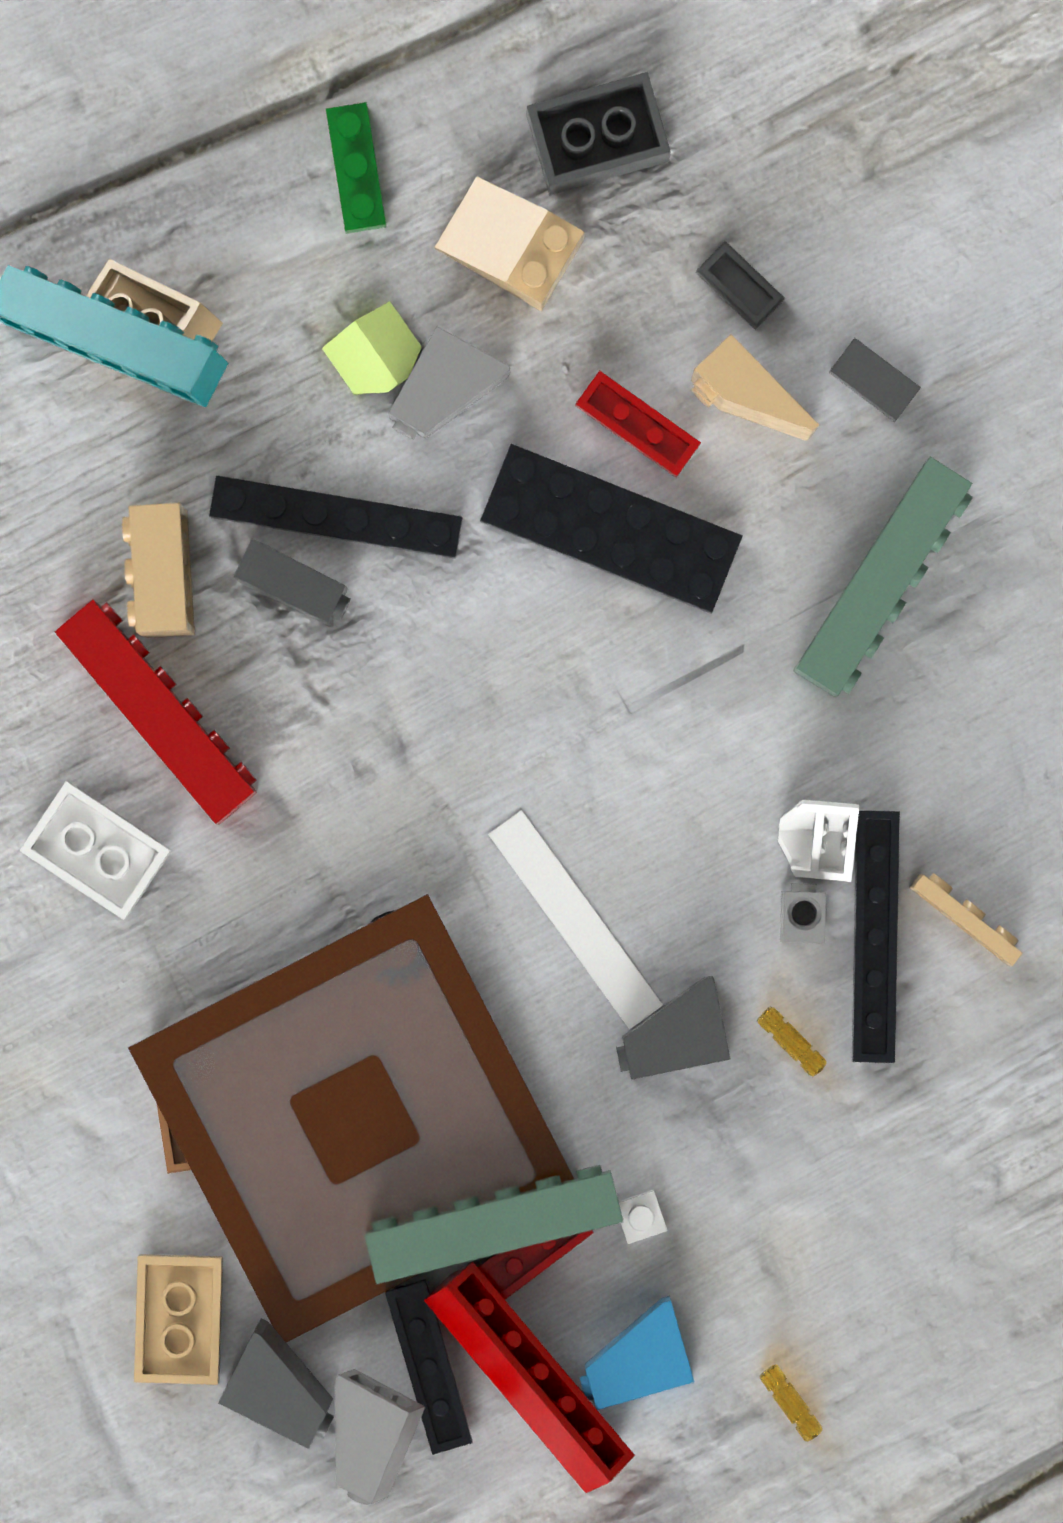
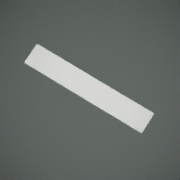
M522 810L488 834L629 1030L663 1006Z

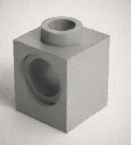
M791 883V892L781 891V942L825 943L826 893L816 892L817 884ZM800 901H807L814 908V917L806 925L797 924L792 917V909Z

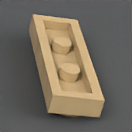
M933 873L930 878H927L925 875H918L909 887L1006 965L1013 966L1023 954L1015 947L1019 941L1016 937L1000 925L994 931L982 921L986 915L982 910L967 899L963 904H960L951 897L949 893L953 888Z

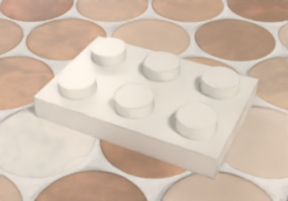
M65 781L20 849V852L123 920L127 919L172 851L68 781Z

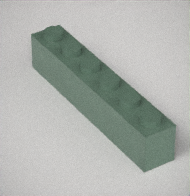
M931 456L925 461L793 670L794 672L834 697L839 696L842 690L848 694L850 693L862 672L856 669L864 655L871 659L884 639L883 636L878 634L886 620L894 623L903 610L906 602L900 598L908 585L916 588L929 567L923 564L930 550L938 553L951 532L945 529L952 515L954 514L960 518L973 497L967 492L973 484L972 482Z
M601 1165L577 1170L578 1178L561 1182L560 1175L535 1181L536 1189L520 1192L518 1185L494 1191L496 1199L479 1203L478 1196L454 1201L455 1209L438 1213L437 1206L412 1212L413 1220L397 1223L396 1216L374 1221L372 1222L373 1230L366 1231L364 1236L376 1284L622 1223L623 1218L611 1170L602 1172Z

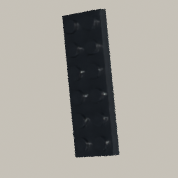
M510 444L480 519L481 523L710 614L714 610L743 535L514 444Z

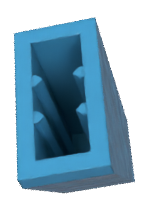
M670 1296L658 1300L585 1363L587 1375L579 1377L584 1395L589 1401L594 1399L597 1410L694 1382Z

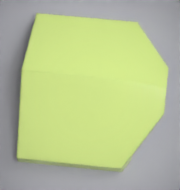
M389 301L355 320L322 347V350L354 395L387 393L406 381L420 355L422 346Z

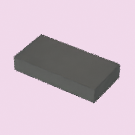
M726 241L696 270V274L755 330L785 299Z
M856 338L853 339L829 371L832 376L894 422H896L921 389L919 385Z

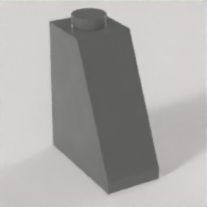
M251 539L233 576L241 584L328 626L331 625L334 618L341 621L351 598L345 596L348 590L346 585L254 539Z
M713 976L703 977L622 1036L624 1046L616 1047L621 1072L629 1070L630 1078L633 1080L730 1060Z
M261 1318L218 1404L308 1449L315 1435L322 1439L324 1438L334 1418L333 1415L327 1413L333 1400L332 1396L273 1326Z

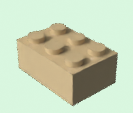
M180 503L129 506V517H122L124 542H128L129 546H131L132 559H125L126 583L131 584L134 591V601H127L129 626H133L136 629V633L144 638L195 635L188 511Z

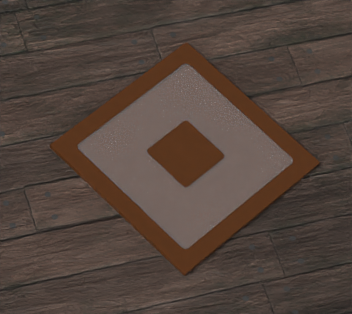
M428 894L128 1047L273 1328L286 1343L419 1275L416 1274L376 1284L364 1236L366 1231L373 1230L372 1222L396 1216L397 1223L413 1220L412 1212L437 1206L438 1213L455 1209L454 1201L478 1196L479 1203L496 1199L494 1191L518 1185L520 1192L536 1189L535 1181L560 1175L561 1182L574 1179Z

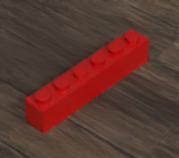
M92 599L54 632L212 821L220 825L257 794V791L251 786L257 781L256 778L242 762L235 766L225 755L230 747L215 730L209 734L198 722L203 715L188 698L183 702L178 699L171 690L177 684L161 666L156 670L152 668L144 658L150 652L137 636L133 634L129 638L126 637L118 627L123 620L111 605L106 602L103 606H100L98 602Z
M473 1261L450 1274L424 1299L425 1303L585 1493L610 1483L632 1460L635 1454Z

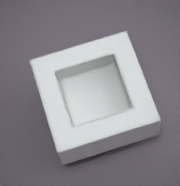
M654 1190L619 1201L623 1218L621 1225L628 1244L668 1231Z

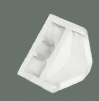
M801 800L780 818L778 842L795 877L851 882L859 804Z

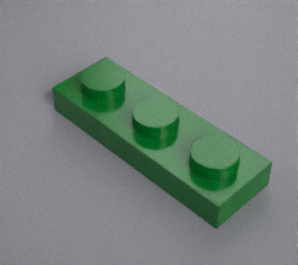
M367 102L327 108L326 115L345 233L386 228Z

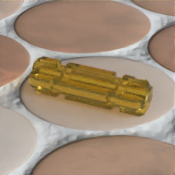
M768 1007L758 1017V1024L767 1033L771 1032L773 1034L772 1038L795 1061L799 1060L801 1062L800 1066L808 1075L816 1076L826 1066V1060L817 1050L812 1051L810 1049L812 1045L789 1022L785 1023L783 1021L784 1017L774 1007Z
M776 1364L770 1366L762 1372L760 1380L768 1391H773V1398L792 1424L796 1423L797 1426L795 1428L803 1440L808 1442L814 1439L823 1431L821 1424L814 1414L810 1416V1409L793 1385L785 1381L787 1378L780 1367Z

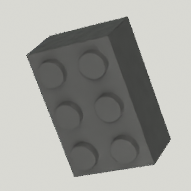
M648 72L527 106V120L549 196L669 162L671 151Z

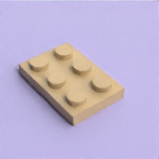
M138 1255L134 1361L135 1383L219 1384L223 1256Z

